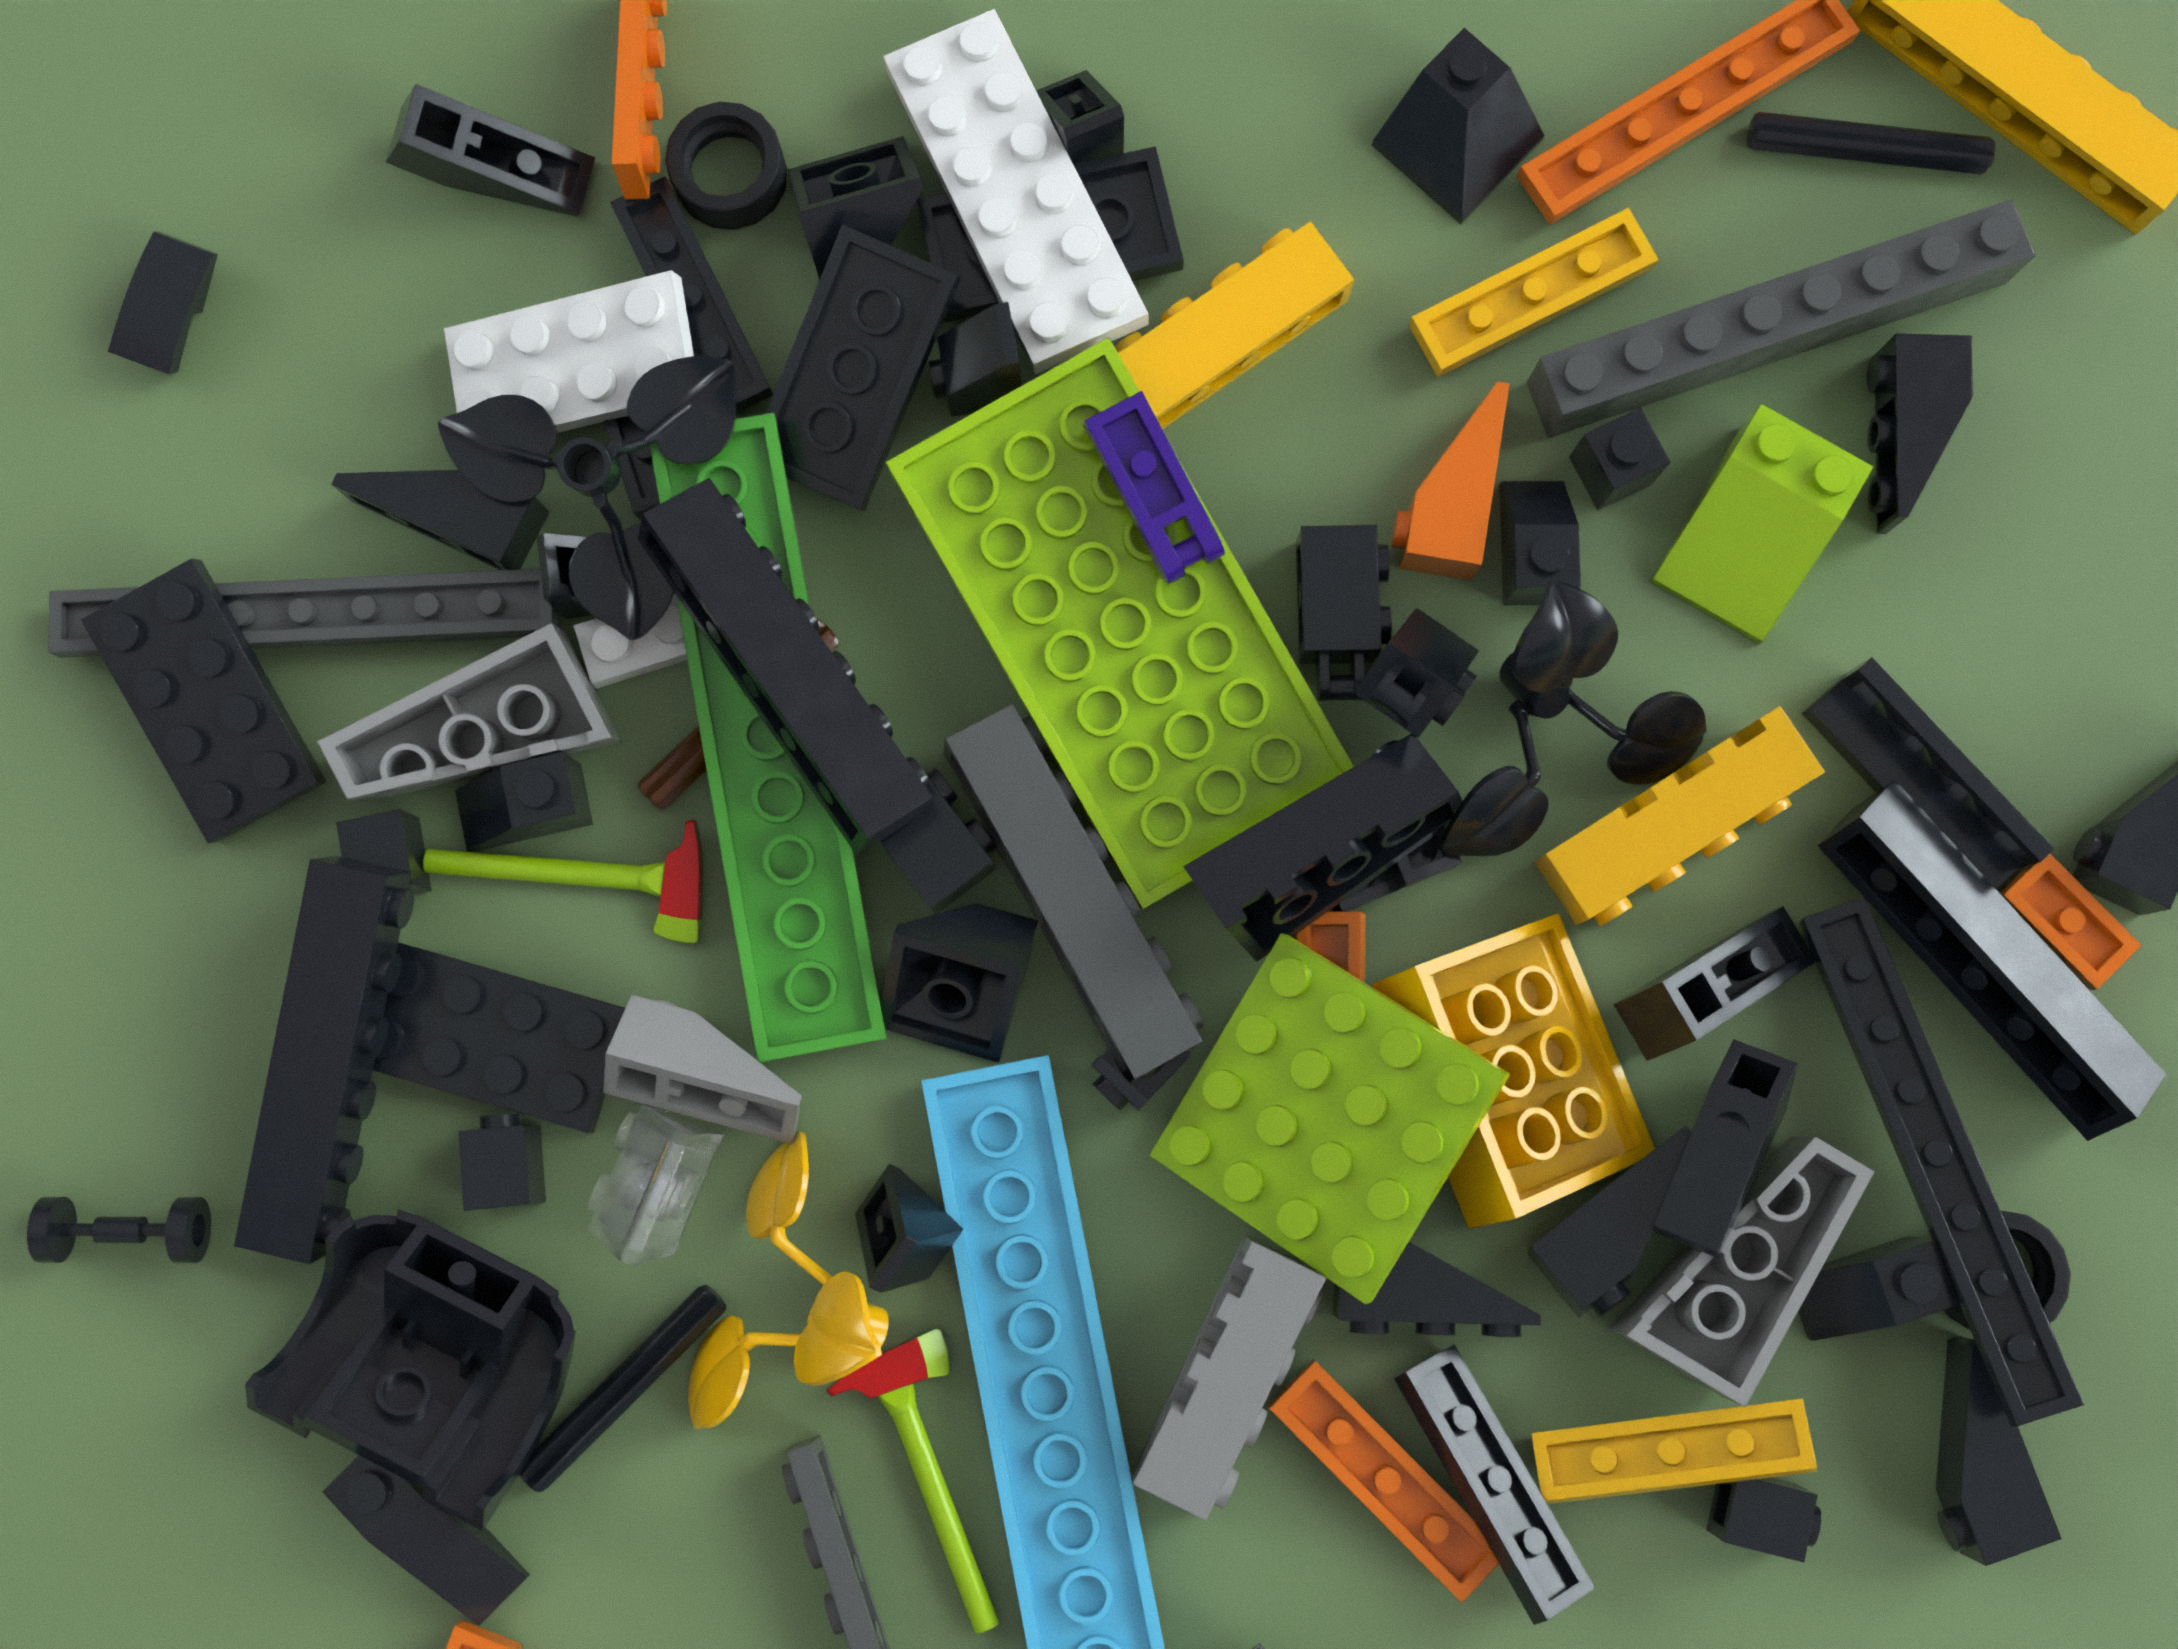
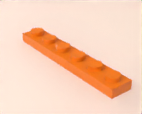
M1795 0L1523 164L1516 177L1548 224L1552 225L1851 44L1861 30L1839 0Z

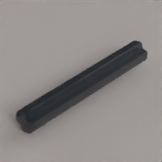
M1767 112L1755 113L1750 121L1747 136L1748 146L1754 150L1973 174L1986 173L1987 169L1991 167L1995 156V141L1987 136Z
M707 1285L698 1287L533 1451L519 1474L523 1481L538 1493L547 1489L725 1312L727 1306L721 1296Z

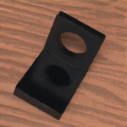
M1107 1050L1091 1064L1100 1074L1092 1085L1119 1111L1128 1102L1139 1111L1190 1057V1054L1186 1051L1163 1064L1162 1068L1155 1074L1143 1075L1129 1083L1123 1077L1110 1051Z

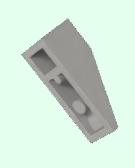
M632 994L605 1053L603 1093L789 1144H792L794 1141L802 1095L695 1011L677 1007L667 1001H655Z

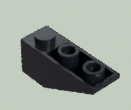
M1896 333L1870 359L1867 370V387L1870 393H1875V415L1869 424L1867 440L1869 451L1876 453V475L1870 483L1868 504L1871 513H1877V534H1887L1908 518L1973 397L1972 336Z
M1733 1039L1702 1105L1655 1221L1654 1232L1716 1258L1719 1257L1787 1110L1798 1063Z
M1410 1242L1406 1245L1371 1303H1362L1334 1283L1333 1315L1340 1321H1350V1332L1387 1334L1389 1333V1322H1416L1415 1333L1455 1335V1323L1481 1324V1335L1520 1337L1522 1336L1521 1325H1541L1540 1314Z

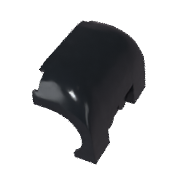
M399 1209L397 1216L371 1215L358 1220L348 1216L333 1228L325 1239L326 1260L323 1277L315 1298L300 1325L282 1350L266 1366L253 1373L246 1382L247 1408L304 1438H307L311 1431L316 1432L423 1488L424 1501L483 1531L535 1450L558 1405L573 1355L576 1331L573 1329L572 1318L559 1299V1291L540 1277L423 1217Z

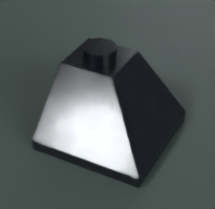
M1464 27L1421 71L1373 139L1372 146L1456 221L1462 224L1542 142L1545 135L1511 68Z
M904 136L787 169L819 280L842 224L891 245L923 190L920 176Z
M974 903L898 924L893 935L881 1000L885 1029L999 1063L1028 967L1038 920Z

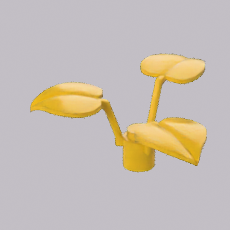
M798 1131L792 1144L783 1142L759 1170L748 1195L746 1225L749 1234L754 1238L762 1240L770 1235L771 1242L820 1282L823 1287L816 1296L807 1318L808 1325L801 1334L749 1332L744 1335L743 1320L733 1315L723 1318L715 1324L701 1342L690 1372L688 1404L690 1418L695 1429H710L719 1425L736 1408L742 1398L748 1380L750 1367L748 1352L756 1346H796L794 1353L795 1374L800 1382L811 1386H819L841 1379L882 1355L880 1348L885 1341L888 1331V1314L884 1308L867 1303L861 1279L847 1271L839 1272L832 1277L792 1244L786 1236L785 1227L792 1225L799 1217L808 1189L809 1162L805 1132Z

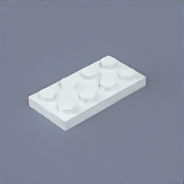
M671 270L444 328L457 413L488 398L500 395H520L534 400L545 408L555 423L557 433L600 423L605 420L629 416L627 401L630 392L636 382L646 372L665 362L694 356L682 279Z

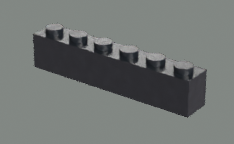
M707 478L642 514L638 541L855 854L859 855L922 814L933 798L928 791L930 789L928 777L921 765L912 757L905 758L892 740L893 730L883 711L873 703L868 705L855 687V674L846 658L838 651L831 652L818 634V621L809 605L801 598L795 600L781 581L783 577L782 571L775 556L765 546L758 548L746 531V520L737 502L727 493L721 495L712 480Z
M1895 780L1851 809L1819 843L1818 847L2079 1133L2089 1141L2137 1119L2167 1074Z
M341 856L310 859L234 1243L235 1247L311 1264L326 1256V1237L333 1228L348 1216H351L350 1210L345 1208L349 1186L357 1178L363 1162V1147L358 1145L362 1121L370 1114L375 1101L376 1085L374 1082H371L375 1057L381 1053L385 1046L389 1030L388 1020L383 1018L387 995L396 986L401 971V957L396 954L400 930L407 925L414 906V894L409 890L412 872Z

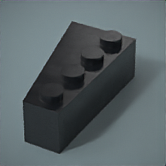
M1411 733L1401 740H1393L1382 745L1367 760L1183 867L1225 928L1252 958L1258 962L1270 953L1281 933L1293 937L1446 828L1461 804L1462 798L1421 742Z

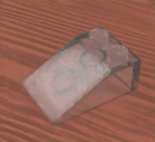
M640 1105L637 1114L629 1112L624 1118L615 1138L614 1149L621 1152L612 1174L604 1173L599 1178L591 1194L588 1210L595 1212L588 1229L621 1262L631 1266L674 1255L724 1133L650 1105Z

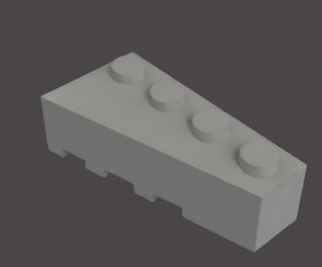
M550 623L317 741L346 798L369 802L481 776L499 766L559 752L571 755L622 743V740L594 686L591 684L589 676L566 632Z
M1791 1136L1758 1171L1719 1257L1716 1258L1686 1246L1608 1329L1719 1396L1746 1407L1875 1171L1817 1137Z
M1245 1235L1243 1236L1133 1471V1485L1205 1521L1214 1505L1224 1509L1239 1477V1471L1233 1469L1236 1459L1243 1445L1252 1447L1260 1434L1268 1412L1262 1407L1273 1385L1280 1386L1289 1371L1296 1352L1292 1347L1303 1324L1308 1325L1318 1308L1324 1291L1322 1286L1326 1280L1325 1276Z

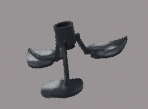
M711 356L685 357L658 365L646 372L636 382L627 401V412L630 419L647 432L645 435L621 442L613 440L606 447L592 438H575L566 443L554 458L549 456L555 449L558 439L555 423L544 407L525 396L500 395L488 398L464 411L440 419L438 421L439 432L452 461L465 478L484 494L506 503H520L532 500L542 491L545 482V468L558 470L561 479L566 485L587 497H592L593 504L600 510L608 523L611 534L595 533L587 536L579 543L569 562L568 574L570 585L579 603L591 615L613 627L627 639L637 640L646 635L664 616L671 603L674 591L638 541L640 524L623 531L621 522L608 501L607 495L616 488L621 477V465L618 458L625 453L646 449L657 442L661 453L670 461L678 464H700L713 459L725 448L733 434L736 422V368L729 360Z
M1550 579L1539 608L1523 631L1515 651L1505 659L1500 669L1501 682L1516 699L1510 705L1509 711L1517 722L1527 767L1526 773L1524 775L1515 766H1504L1481 779L1466 795L1452 816L1443 833L1439 847L1449 855H1500L1523 845L1541 826L1549 804L1548 798L1543 791L1534 787L1541 778V772L1528 720L1529 715L1544 719L1552 718L1560 714L1569 704L1608 736L1619 741L1608 756V769L1625 783L1645 785L1665 779L1683 767L1695 754L1703 741V735L1707 732L1706 719L1702 707L1688 694L1677 691L1662 692L1640 704L1631 714L1626 729L1614 725L1578 697L1570 689L1573 678L1592 676L1608 663L1618 642V629L1614 618L1608 610L1589 593L1565 582Z

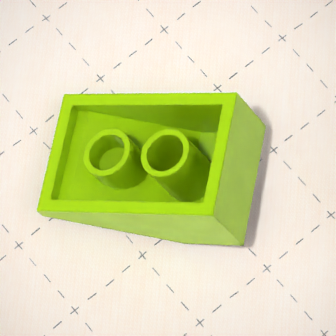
M1760 404L1737 431L1650 582L1756 643H1762L1844 520L1873 466L1769 407Z

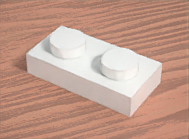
M675 593L667 611L656 626L637 640L627 639L613 627L597 618L573 625L590 682L596 689L687 660Z

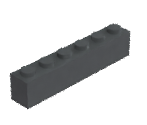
M1011 704L946 738L944 755L990 838L996 845L999 854L1034 917L1038 920L1039 926L1123 1077L1131 1083L1201 1043L1203 1040L1197 1030L1204 1026L1203 1021L1191 998L1186 993L1177 996L1169 982L1166 973L1171 971L1172 967L1164 949L1155 937L1146 940L1134 919V917L1140 915V910L1133 894L1123 881L1114 884L1103 864L1104 861L1109 859L1106 847L1093 826L1090 825L1083 829L1072 809L1074 805L1078 804L1075 792L1062 771L1059 770L1052 774L1041 754L1042 751L1047 749L1046 743L1030 716L1022 719L1014 704Z

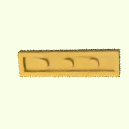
M1628 207L1412 316L1408 326L1437 378L1652 270L1659 259Z
M1803 1398L1747 1405L1746 1407L1739 1406L1531 1433L1540 1493L1547 1504L1818 1472Z

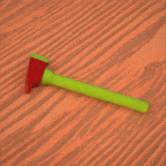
M696 820L686 821L684 840L679 848L668 853L665 861L649 865L428 848L424 854L423 868L427 874L640 890L641 892L660 897L659 912L653 928L656 935L684 943H696L700 938L703 904V857Z
M935 1328L882 1352L881 1356L838 1379L826 1391L831 1397L849 1389L858 1390L869 1398L878 1397L890 1413V1416H892L974 1632L979 1634L994 1628L1000 1622L915 1401V1382L931 1377L946 1376L950 1372L948 1350L942 1331Z

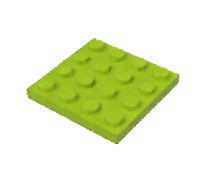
M1281 933L1150 1156L1359 1301L1368 1304L1374 1300L1510 1076V1073L1293 937Z

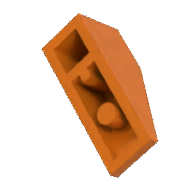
M1496 382L1417 489L1407 511L1397 510L1391 537V547L1401 549L1399 569L1472 581L1482 566L1510 383Z

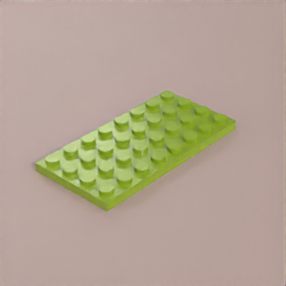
M1108 337L888 460L886 467L1030 718L1039 730L1057 765L1072 786L1080 805L1102 839L1107 852L1133 894L1140 909H1144L1193 881L1183 866L1353 768L1354 765L1188 475L1187 477L1222 542L1225 555L1208 564L1203 559L1184 569V577L1169 585L1163 581L1158 573L1143 538L1083 427L1084 420L1140 392ZM1183 519L1164 529L1172 546L1190 537V532Z

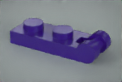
M1142 391L1084 420L1083 427L1143 538L1158 573L1167 585L1184 577V569L1203 559L1208 564L1225 555L1224 547ZM1183 519L1190 532V537L1172 546L1164 529Z

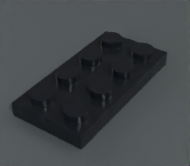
M1156 146L1073 164L1132 281L1183 270L1184 259ZM941 193L918 198L917 205L930 262L961 277L944 323L973 317L987 308L1000 303L947 194Z
M842 224L766 411V414L774 413L776 417L787 478L858 510L865 511L961 280L960 276Z
M191 558L81 619L207 843L218 842L326 783L323 774L202 560Z
M398 942L396 954L401 957V971L396 986L387 995L383 1018L388 1020V1036L383 1050L375 1057L374 1071L586 1133H594L606 1095L603 1093L605 1053L625 1011V1007Z

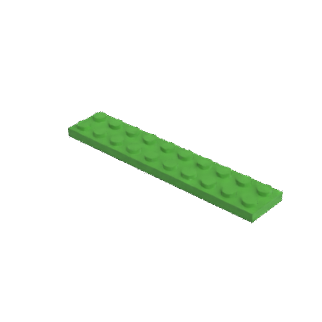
M768 413L736 419L733 434L725 448L713 459L700 464L684 465L670 461L661 453L657 442L652 444L650 449L660 504L710 478L721 495L727 493L737 502L746 520L745 529L758 548L765 546L775 556L782 571L783 577L781 581L795 600L801 598L809 605L775 414ZM676 596L758 1062H765L887 1039L854 851Z

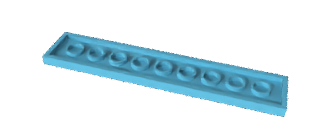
M1046 1055L921 1080L945 1211L964 1229L952 1245L1027 1648L1165 1649L1050 1057Z

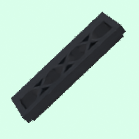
M1873 657L1843 675L1801 713L1875 792L1895 780L1995 889H1998L2019 868L2042 862L2055 850Z

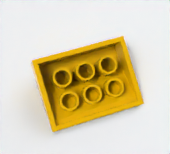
M1559 913L1419 964L1372 984V987L1510 1073L1507 1081L1448 1176L1468 1229L1519 1218L1639 1162L1655 1149Z

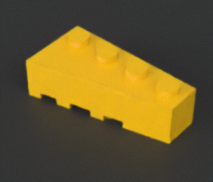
M1778 706L1536 859L1534 863L1575 925L1594 917L1598 925L1602 926L1633 906L1627 898L1629 894L1645 884H1648L1654 893L1686 873L1681 865L1682 861L1698 851H1701L1707 859L1739 839V836L1734 831L1735 828L1753 817L1761 825L1793 805L1787 796L1822 775L1825 771L1781 706Z

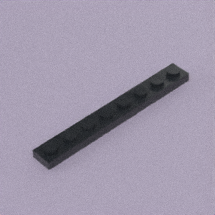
M1863 897L1803 917L1799 923L1931 1238L1935 1239L1938 1244L1960 1307L2010 1425H2024L2083 1406L2084 1402L1867 900Z

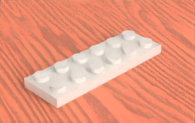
M995 9L884 55L886 71L999 302H1009L1013 331L1034 374L1036 375L1059 365L1108 337L1113 341L1148 326L1149 314Z

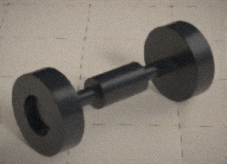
M42 1197L35 1203L30 1213L27 1226V1245L34 1261L38 1263H61L70 1255L76 1236H92L95 1243H144L147 1237H165L166 1250L172 1262L198 1263L205 1256L209 1246L211 1212L207 1201L203 1197H179L173 1202L166 1223H148L146 1217H97L93 1223H77L74 1204L68 1197Z

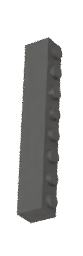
M2010 199L1542 356L1526 383L1548 438L2005 285L2036 255L2014 202Z

